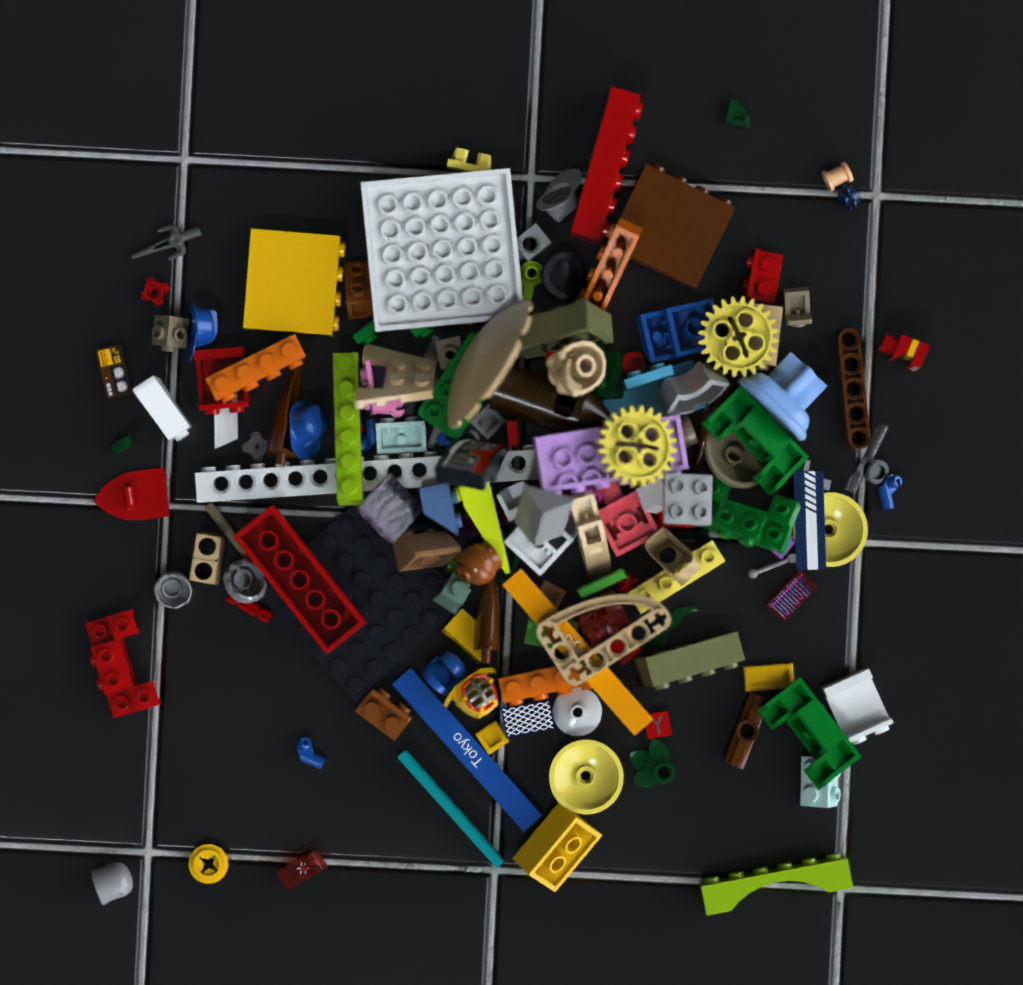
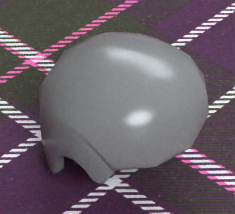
M171 571L161 575L156 580L154 594L156 600L162 606L178 609L189 603L192 595V586L190 580L184 574Z

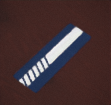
M823 471L794 472V500L798 501L801 506L795 520L796 569H826Z

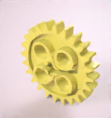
M734 296L730 298V304H727L722 299V308L713 305L714 314L705 313L709 321L700 322L705 327V330L698 331L699 335L704 336V339L699 341L698 345H705L706 347L700 353L709 354L706 363L714 361L713 370L718 369L720 366L723 367L722 375L731 370L733 378L736 377L738 371L741 372L742 377H746L748 369L752 374H756L755 366L757 365L759 368L764 369L762 361L771 362L772 359L768 353H776L777 351L771 346L779 342L778 339L773 338V334L779 332V329L771 328L776 319L768 321L767 317L771 311L762 313L763 304L754 307V299H751L748 304H745L744 296L740 298L739 303H736ZM741 314H747L751 318L749 327H742L739 324L738 317ZM729 316L733 318L737 332L744 334L741 341L749 356L747 358L743 355L739 341L732 340L735 332L728 321ZM718 324L727 326L728 335L726 337L717 336L715 327ZM750 337L760 339L761 347L759 350H752L749 347L748 340ZM728 347H734L738 350L736 360H729L726 357L725 351Z
M633 405L627 407V413L623 408L618 409L619 417L615 413L610 414L612 422L603 421V425L607 429L598 430L603 439L595 442L602 445V449L597 450L596 454H603L604 457L599 461V464L607 463L608 466L604 472L613 471L612 480L620 476L621 485L626 484L628 480L630 487H635L637 481L640 487L646 486V480L649 484H654L655 477L658 479L664 478L661 470L666 472L671 470L667 462H675L670 453L677 452L676 448L671 447V444L675 443L677 439L670 438L669 436L675 430H667L666 426L669 420L661 422L662 413H657L653 416V408H648L644 412L643 405H640L635 412ZM623 425L627 426L630 430V437L628 439L621 435ZM647 429H651L654 432L655 437L652 442L648 441L645 437ZM615 442L625 444L636 442L637 445L657 446L658 450L654 451L645 448L637 450L635 447L616 446ZM621 450L628 456L626 464L621 463L618 459ZM645 454H649L652 458L650 467L643 463V456Z

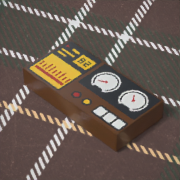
M121 345L96 350L107 398L132 393Z

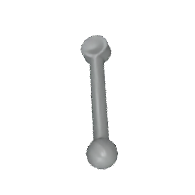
M791 553L787 558L757 570L750 569L748 575L750 578H756L758 574L788 562L795 563L796 555Z

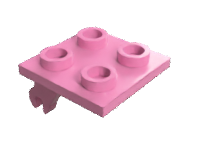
M365 361L363 368H360L359 371L361 386L366 385V388H374L370 361ZM400 400L387 401L384 406H376V403L365 404V410H370V415L390 414L394 418H400L405 410L396 409L404 405Z

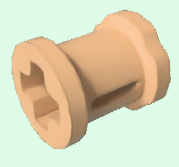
M845 161L828 172L826 170L821 172L824 182L830 191L835 190L836 186L846 181H854L850 168Z

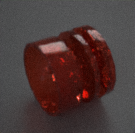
M612 589L599 595V597L605 595H612L616 593L614 589ZM621 604L603 606L590 610L591 612L588 614L583 612L577 615L579 625L588 643L593 648L600 644V640H607L610 638V635L616 634L630 625V621ZM633 629L631 631L632 637L636 635Z

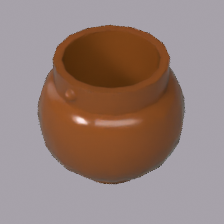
M482 541L479 544H470L461 550L457 558L458 566H456V570L465 583L470 582L480 586L487 584L495 577L497 570L502 567V562L490 543Z

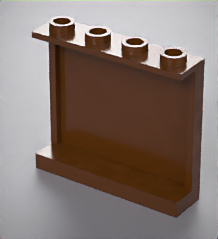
M652 163L651 166L646 164L620 218L643 228L630 259L695 290L735 207L731 206L732 202L722 196H719L718 199L710 196V191L702 186L696 185L694 188L686 184L688 180L677 174H674L673 177L665 174V169L657 164Z

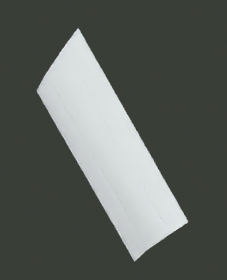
M237 397L232 399L231 403L237 402ZM219 409L220 414L214 415L215 449L238 439V412L230 413L229 409Z

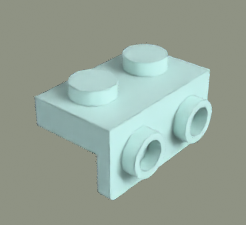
M406 417L405 422H395V418H382L380 423H375L378 455L427 452L426 422L420 421V417Z
M801 756L800 806L821 808L837 806L841 795L838 788V777L840 774L818 790L803 771L815 759L812 756Z

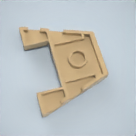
M364 344L362 365H364L365 361H370V365L387 366L383 389L357 387L355 409H363L365 404L376 403V406H384L390 400L400 399L401 403L433 399L437 361L371 344L365 346Z

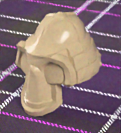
M585 339L563 345L559 351L553 353L546 361V365L549 368V380L556 386L559 394L572 397L584 396L585 393L593 391L605 376L606 359L602 350L596 343L585 341Z

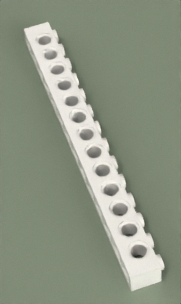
M523 445L520 451H513L512 446H509V451L493 482L540 479L534 445ZM438 451L423 452L424 457L414 458L413 453L399 454V459H389V455L374 456V461H364L363 456V472L368 466H373L377 470V476L372 481L366 480L363 475V491L384 490L391 478L388 475V469L394 464L399 465L402 469L401 476L393 481V483L396 480L399 482L398 486L394 489H399L401 486L404 488H420L444 484L436 482L435 466L441 456H438ZM516 456H521L526 461L524 469L519 471L511 466V461ZM336 458L324 459L325 464L315 465V460L300 461V466H290V462H286L285 467L275 466L273 468H265V463L250 464L251 469L241 470L240 465L226 466V471H216V467L201 468V473H195L197 503L337 493ZM423 463L426 466L427 472L423 477H416L413 474V466L415 464ZM318 470H324L327 473V480L323 484H318L314 480V474ZM295 471L300 472L303 477L301 484L298 486L292 485L289 480L291 473ZM269 473H274L278 478L276 486L272 488L265 484V477ZM244 475H249L253 479V485L249 489H244L240 484V480ZM221 476L228 480V487L224 491L218 490L215 484L216 480Z

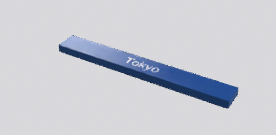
M409 668L392 684L523 832L542 816L538 809L456 717L443 706L439 698L412 668Z

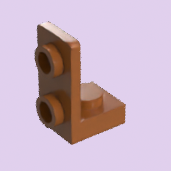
M368 261L345 262L346 304L349 320L374 318Z

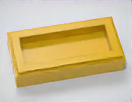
M793 663L743 666L746 692L785 689L794 682Z

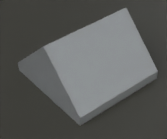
M525 485L514 522L533 546L557 538L564 533L574 498Z

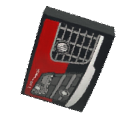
M460 437L447 447L435 466L436 482L484 491L488 482L494 481L509 451V446Z

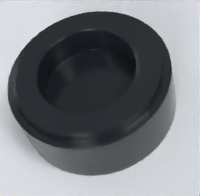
M877 458L867 461L863 468L864 478L873 484L883 483L889 474L887 463Z

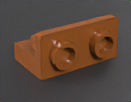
M373 687L355 712L395 741L413 716L409 714L411 710L401 702L395 704L389 699L391 695L381 687L378 690Z

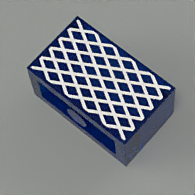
M550 698L538 702L501 707L506 738L555 729Z

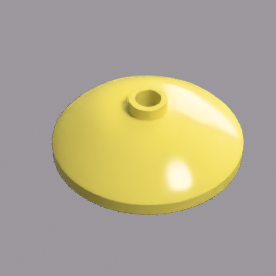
M826 492L824 493L825 526L829 524L833 528L830 534L825 533L826 567H836L850 562L861 552L867 540L868 524L863 510L853 499L840 493ZM794 523V526H793V536H794V540H795V523Z
M583 739L567 744L555 755L549 770V784L554 797L563 807L578 814H595L607 809L618 798L623 786L624 774L619 758L612 749L595 740ZM583 771H588L590 773V778L587 780H583L581 778V773Z

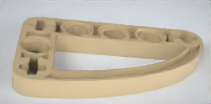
M637 594L605 595L572 605L543 620L537 627V636L564 679L571 685H579L666 630L670 626L671 616L662 604L646 596ZM634 604L652 610L580 657L577 656L557 625L583 612L609 605ZM656 613L660 615L665 614L667 616L664 619L665 624L663 626L659 623L652 626L655 632L650 633L648 626L643 621L648 619L649 623L655 620L654 615ZM543 626H553L555 629L552 632L554 638L557 639L560 636L562 641L555 642L549 648L547 643L552 641L549 636L543 637L541 635L544 630ZM635 626H642L646 630V635L643 639L636 640L632 637L631 631ZM616 639L622 640L625 644L624 651L619 654L613 653L610 649L611 642ZM560 645L566 646L569 651L568 657L563 660L556 658L554 654L555 648ZM593 653H599L603 656L604 662L601 666L593 667L589 663V657ZM584 659L586 666L592 672L587 674L585 669L579 674V680H576V678L570 679L568 676L571 673L570 668L574 667L576 670L581 668L583 665L580 661Z

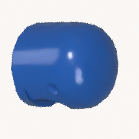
M449 651L440 653L427 666L421 669L427 683L444 696L458 683L463 681L467 672L462 660L456 654Z

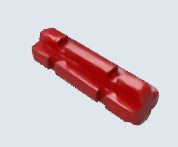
M229 593L226 597L227 602L232 605H238V608L254 617L258 616V619L264 623H267L273 612L270 609L262 608L261 604L255 601L252 603H239Z

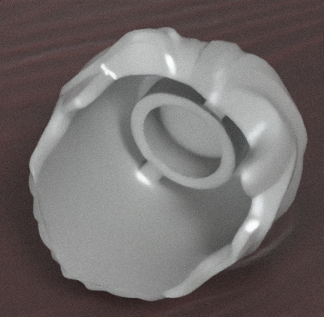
M242 559L232 562L228 568L229 570L223 576L226 591L239 603L258 601L264 596L267 589L265 576L252 560Z

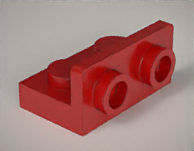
M757 248L753 250V254H748L746 268H750L749 277H744L741 292L745 293V299H754V301L770 304L775 303L783 260L782 254L760 251Z

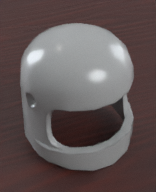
M121 862L111 863L91 870L93 883L101 905L128 895L133 888L132 875L127 866Z

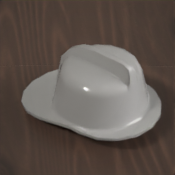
M575 168L568 169L556 176L544 194L538 199L536 207L539 210H546L555 221L561 222L577 207L576 189L582 180L580 170Z

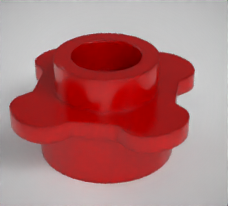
M148 278L145 282L144 291L140 294L141 299L152 301L156 306H161L164 303L163 297L165 293L169 291V286L166 283L156 282L154 278ZM154 289L157 290L156 294L152 293Z
M633 572L626 574V578L616 582L618 586L617 591L623 590L624 593H627L638 586L636 581L639 580V577H635Z

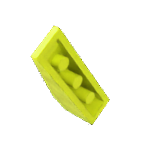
M490 481L484 491L462 486L455 487L458 502L463 501L464 508L480 534L499 555L505 574L510 573Z

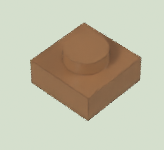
M544 580L540 587V591L558 609L567 591L547 580Z

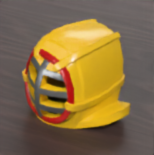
M491 667L481 668L465 678L450 690L443 706L447 708L452 699L456 707H459L465 714L474 719H480L489 714L499 703L497 691L493 683L494 680L488 676L496 674V670Z

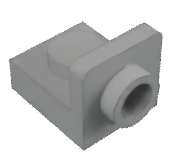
M488 404L468 423L464 432L467 438L487 441L506 420L497 411L489 409L490 404Z

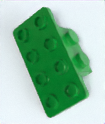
M473 332L468 334L435 383L433 399L424 400L417 410V414L452 439H458L470 422V420L463 418L460 420L462 421L461 427L457 429L448 427L447 406L452 379L458 363L468 345L477 335ZM481 399V400L478 402V403L480 404V408H479L478 412H477L473 417L477 416V414L480 412V410H481V408H482V405H481V404L483 403L484 400Z

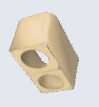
M665 527L660 528L646 541L645 549L649 555L681 586L700 570L692 552ZM665 548H673L676 551V558L671 563H663L659 558L660 552ZM688 563L681 572L675 574L676 567L679 564Z
M208 532L196 534L189 580L213 585L219 584L226 544L224 536ZM204 538H211L216 543V550L211 555H204L199 551V542ZM201 562L208 563L212 568V575L206 580H201L195 575V567Z

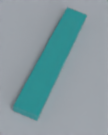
M404 749L397 758L489 861L498 868L503 863V857L413 756Z

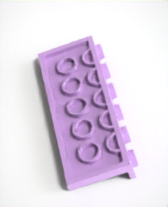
M680 414L661 417V422L669 420L666 426L667 430H675L669 435L670 438L677 439L675 443L671 444V447L676 448L677 452L670 453L675 462H667L671 470L668 472L661 470V472L682 474L681 470L689 469ZM623 425L621 435L626 439L630 437V430L627 426ZM604 426L533 438L541 484L540 489L562 495L561 490L571 489L572 494L586 491L585 486L595 485V490L610 487V482L619 481L620 486L621 477L619 476L617 479L612 480L613 471L604 472L608 466L607 463L599 464V461L604 458L603 454H596L597 450L602 449V445L595 442L603 439L598 430H606L607 428ZM647 429L645 432V437L648 441L652 442L655 437L651 429ZM615 442V445L620 447H635L637 450L644 448L654 451L658 450L657 446L637 445L636 442L631 444ZM621 450L618 459L621 463L626 464L628 456ZM645 454L643 456V463L648 467L652 464V458L649 454Z

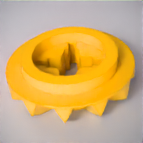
M213 844L199 846L192 852L189 858V870L192 876L197 881L205 884H212L221 880L229 866L228 857L221 847ZM216 856L213 862L215 868L209 867L202 872L205 865L202 860L204 858L208 860L210 857Z

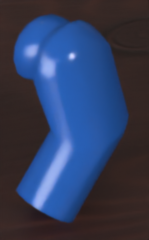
M375 419L363 420L364 434L361 435L362 453L368 452L377 442Z
M891 474L887 476L878 488L882 510L895 508L892 494L902 485V478L899 475Z
M304 736L298 739L296 749L300 761L321 770L326 758L314 754L310 738Z

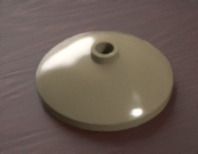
M707 432L704 452L706 461L714 475L723 483L734 488L746 489L756 486L758 483L753 477L763 464L732 432L719 442Z

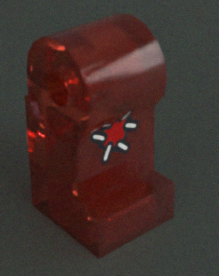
M315 849L279 868L277 874L288 892L298 884L325 869L327 864L319 850Z

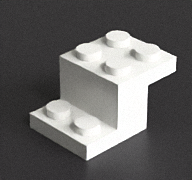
M573 517L567 519L563 535L533 546L521 529L517 527L504 543L541 576L577 536Z

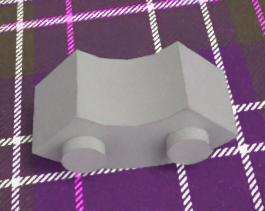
M698 362L693 369L683 375L666 377L655 397L667 415H684L694 412L693 408L706 402L708 405L711 404L727 389L730 383L722 375L720 368L713 370L714 365Z

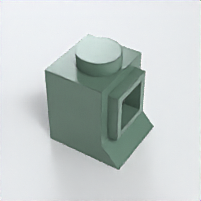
M452 573L442 583L444 585L443 590L433 598V601L456 615L471 591L468 589L471 584L465 583L459 576Z

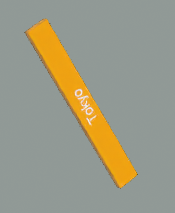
M522 569L517 571L503 584V587L537 625L559 612ZM567 620L557 624L578 657L591 650L590 646ZM543 626V632L549 636L553 644L562 641L560 636L557 639L554 638L552 632L555 629L553 626ZM563 645L557 646L560 652L567 658L569 655L568 648ZM596 653L589 657V663L593 667H599L603 664V661ZM581 660L580 663L583 666L577 669V671L581 673L586 669L587 674L591 673L592 671L586 666L585 660ZM608 667L586 680L634 736L653 720Z

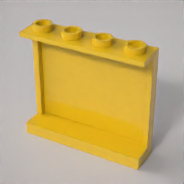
M251 229L243 328L247 330H270L334 337V331H339L340 316H336V306H341L342 292H338V282H343L344 267H340V257H345L346 242H342L341 236Z

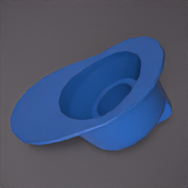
M192 301L189 305L190 328L187 345V359L189 362L193 358L195 348L210 344L218 333L216 311L195 308Z
M301 400L295 402L289 411L290 443L294 454L299 459L309 460L316 456L320 449L321 436L327 429V418L318 405H311L309 402Z

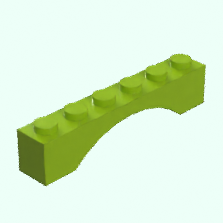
M358 352L333 353L336 486L339 506L364 505L360 409H355L357 387H360V359Z
M837 852L827 854L826 859L816 860V857L805 858L801 860V864L792 865V862L777 864L778 868L768 870L764 866L754 868L753 873L749 874L737 871L729 873L728 878L719 879V876L704 878L705 882L699 884L706 916L732 911L738 902L749 893L775 882H805L818 886L827 892L853 888L848 858L845 855L841 856Z

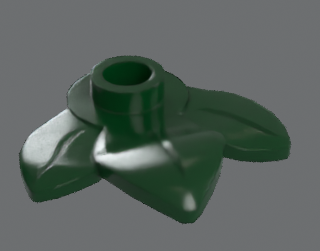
M652 739L649 751L637 750L630 753L631 762L639 771L633 778V782L638 786L648 788L656 783L667 784L674 779L676 770L673 763L669 761L670 752L664 743L657 739ZM661 767L668 769L667 774L664 776L658 773Z

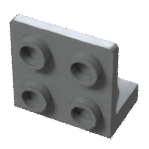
M665 473L663 478V523L696 527L711 526L712 475Z

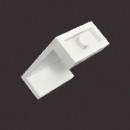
M867 667L821 687L837 724L853 745L867 740L866 735L875 732L878 735L889 730L888 725L893 724L872 681L873 676Z

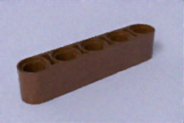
M846 328L835 337L844 434L848 447L859 450L868 446L870 442L861 339L855 329ZM844 333H849L853 336L854 343L852 346L848 347L842 343ZM847 358L855 360L856 368L854 371L846 370L844 361ZM850 382L858 385L859 392L856 396H851L847 392V385ZM852 407H857L861 411V417L858 421L852 420L849 416V411ZM856 431L862 433L864 437L863 443L859 446L852 442V435Z

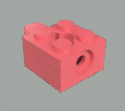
M617 481L610 482V487L599 489L603 497L602 504L604 507L599 509L598 512L602 519L606 539L616 557L643 544L659 530L651 514L644 512L637 490L625 495Z

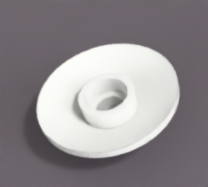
M582 687L572 688V693L558 696L553 705V718L556 725L564 733L571 736L589 734L598 726L602 717V707L598 697L589 689L582 690ZM581 708L582 715L579 717L574 716L573 710Z

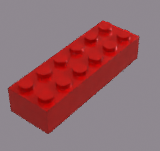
M611 87L570 237L599 244L600 239L605 240L610 223L605 222L607 215L612 216L616 199L612 198L614 191H619L623 175L619 174L620 167H626L630 153L629 150H625L627 143L632 145L637 128L632 126L634 120H639L643 107V102H639L640 94Z
M275 505L269 507L233 536L326 654L367 623L359 610Z

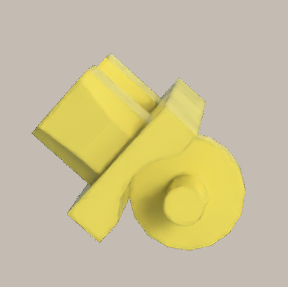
M458 147L455 148L452 158L448 159L447 169L462 173L492 170L490 169L491 155L478 153L476 165L466 163L469 150Z

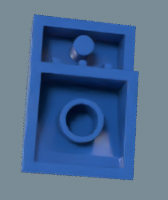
M713 298L635 317L646 365L702 352L706 347L705 345H698V342L703 340L704 336L699 335L698 331L705 330V327L700 324L701 321H709L705 313L714 314L712 309L714 305ZM718 324L715 327V332L717 336L722 337Z

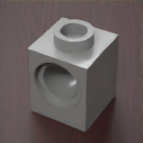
M536 223L517 237L519 260L525 259L529 262L551 245V241ZM528 238L534 239L537 242L536 249L533 251L525 250L523 247L524 240Z

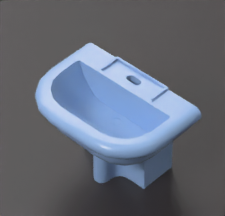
M790 352L768 376L763 373H756L747 377H740L736 380L737 387L741 385L795 441L799 442L806 439L809 416L805 409L827 387L808 365L802 363Z

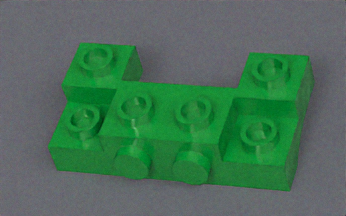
M741 385L734 389L701 423L718 442L732 432L763 464L753 479L769 496L777 492L809 457L791 439L785 429L779 426L767 410L762 408Z
M712 475V525L700 528L715 532L718 537L725 540L734 538L739 540V543L752 548L755 545L784 555L789 545L795 520L801 508L799 502L775 494L768 512L728 500L727 498L732 487L723 483L715 475Z
M801 677L757 710L772 730L786 721L815 761L803 771L818 790L826 786L862 757Z

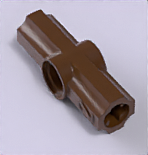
M749 692L740 718L734 727V733L723 762L744 769L763 719L757 710L770 701L769 699ZM744 724L751 725L753 730L751 736L747 738L742 737L740 734V728Z

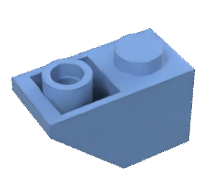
M446 483L420 488L419 492L425 516L453 535L459 536V528L463 527L461 513H456L455 504L459 502L455 489H452Z

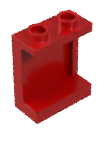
M244 347L194 351L199 394L198 410L205 411V415L220 414L219 409H229L230 413L244 412V407H250L249 391L245 392L242 389L237 392V402L231 403L230 400L223 404L222 400L216 401L205 378L245 359L246 350Z

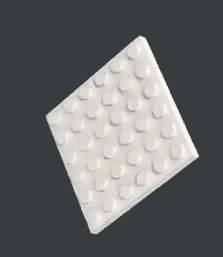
M510 168L361 182L375 332L488 322L509 306L523 300Z

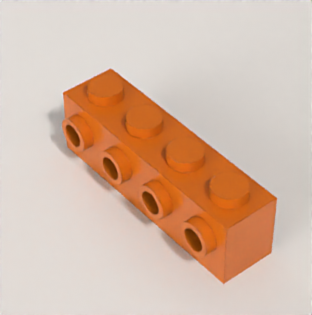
M620 218L617 225L612 223L606 236L610 238L607 247L602 245L596 259L600 260L598 267L592 266L586 279L590 284L587 290L582 288L577 300H588V302L602 310H606L643 228Z
M293 334L205 378L216 401L222 400L224 404L236 398V392L242 389L248 392L259 386L258 381L264 378L270 381L281 375L280 370L288 366L292 370L304 364L302 359L306 358V355L296 335Z
M556 665L498 677L503 703L509 702V706L523 704V699L533 697L534 701L548 698V693L557 692L558 696L572 693V688L580 686L582 690L592 689L587 681L579 685L569 684ZM574 667L570 668L569 678L579 680L580 673Z

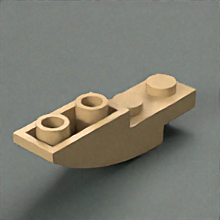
M592 489L569 496L574 498L571 512L588 579L612 572L605 531Z

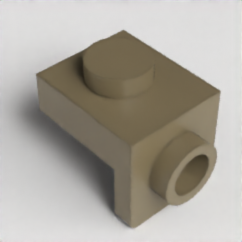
M809 288L783 289L784 317L787 325L803 327L806 324H811Z

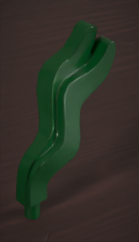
M686 606L677 608L671 617L670 626L645 642V645L656 643L652 649H662L666 645L668 632L679 626L682 616L698 612V607Z

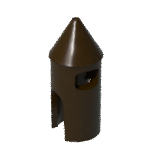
M511 364L502 381L493 392L489 409L558 434L604 427L603 421L606 420L612 422L609 416L612 413L593 391L585 393L584 396L578 395L576 397L559 394L556 386L550 382L547 375Z

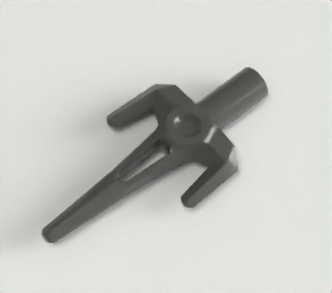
M174 223L157 229L158 233L170 230V235L132 254L131 257L134 259L175 247L178 251L168 256V260L180 257L186 253L184 242L202 235L200 228L196 226L180 233ZM169 242V245L157 249L154 248L162 243Z

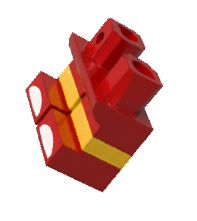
M886 334L881 340L878 351L890 355L889 361L898 357L907 360L906 368L915 372L921 368L930 345L903 334L897 338Z

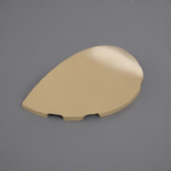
M525 298L497 314L477 333L466 348L454 373L448 396L447 426L451 429L461 427L462 421L460 420L463 418L470 420L480 408L478 402L486 397L489 398L507 373L521 348L519 336L520 334L524 335L531 324L532 317L527 314L528 311L531 312L533 310V303Z

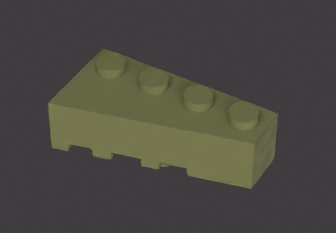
M585 299L576 300L568 306H556L551 311L545 313H534L531 315L532 320L529 329L524 335L520 334L519 336L521 348L514 360L518 361L544 356L547 354L546 350L557 352L563 345L583 339L590 342L604 340V344L613 343L611 314Z
M738 631L698 640L697 643L691 642L678 645L673 650L666 649L652 652V656L649 657L638 656L632 658L639 687H655V690L670 687L669 682L678 680V684L693 680L692 676L696 674H701V677L715 674V669L723 667L724 670L738 667L737 662L745 660Z

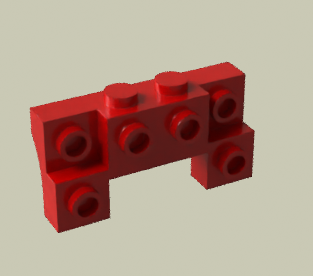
M134 609L85 623L92 645V652L89 653L90 662L93 667H97L99 674L96 677L99 690H103L104 694L107 695L113 718L162 704L161 700L158 699L154 686L156 685L155 680L139 685L136 684L124 644V637L140 633L134 619Z

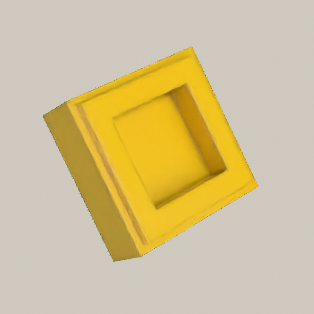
M496 720L475 733L488 755L509 742V739Z

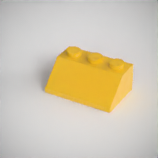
M558 803L512 859L529 876L556 892L602 837V834L577 813Z

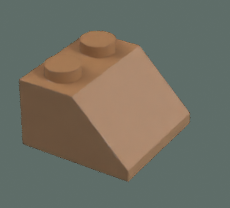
M436 528L427 529L420 534H414V531L404 532L392 543L399 572L445 566L461 552L460 545L447 530L437 531Z

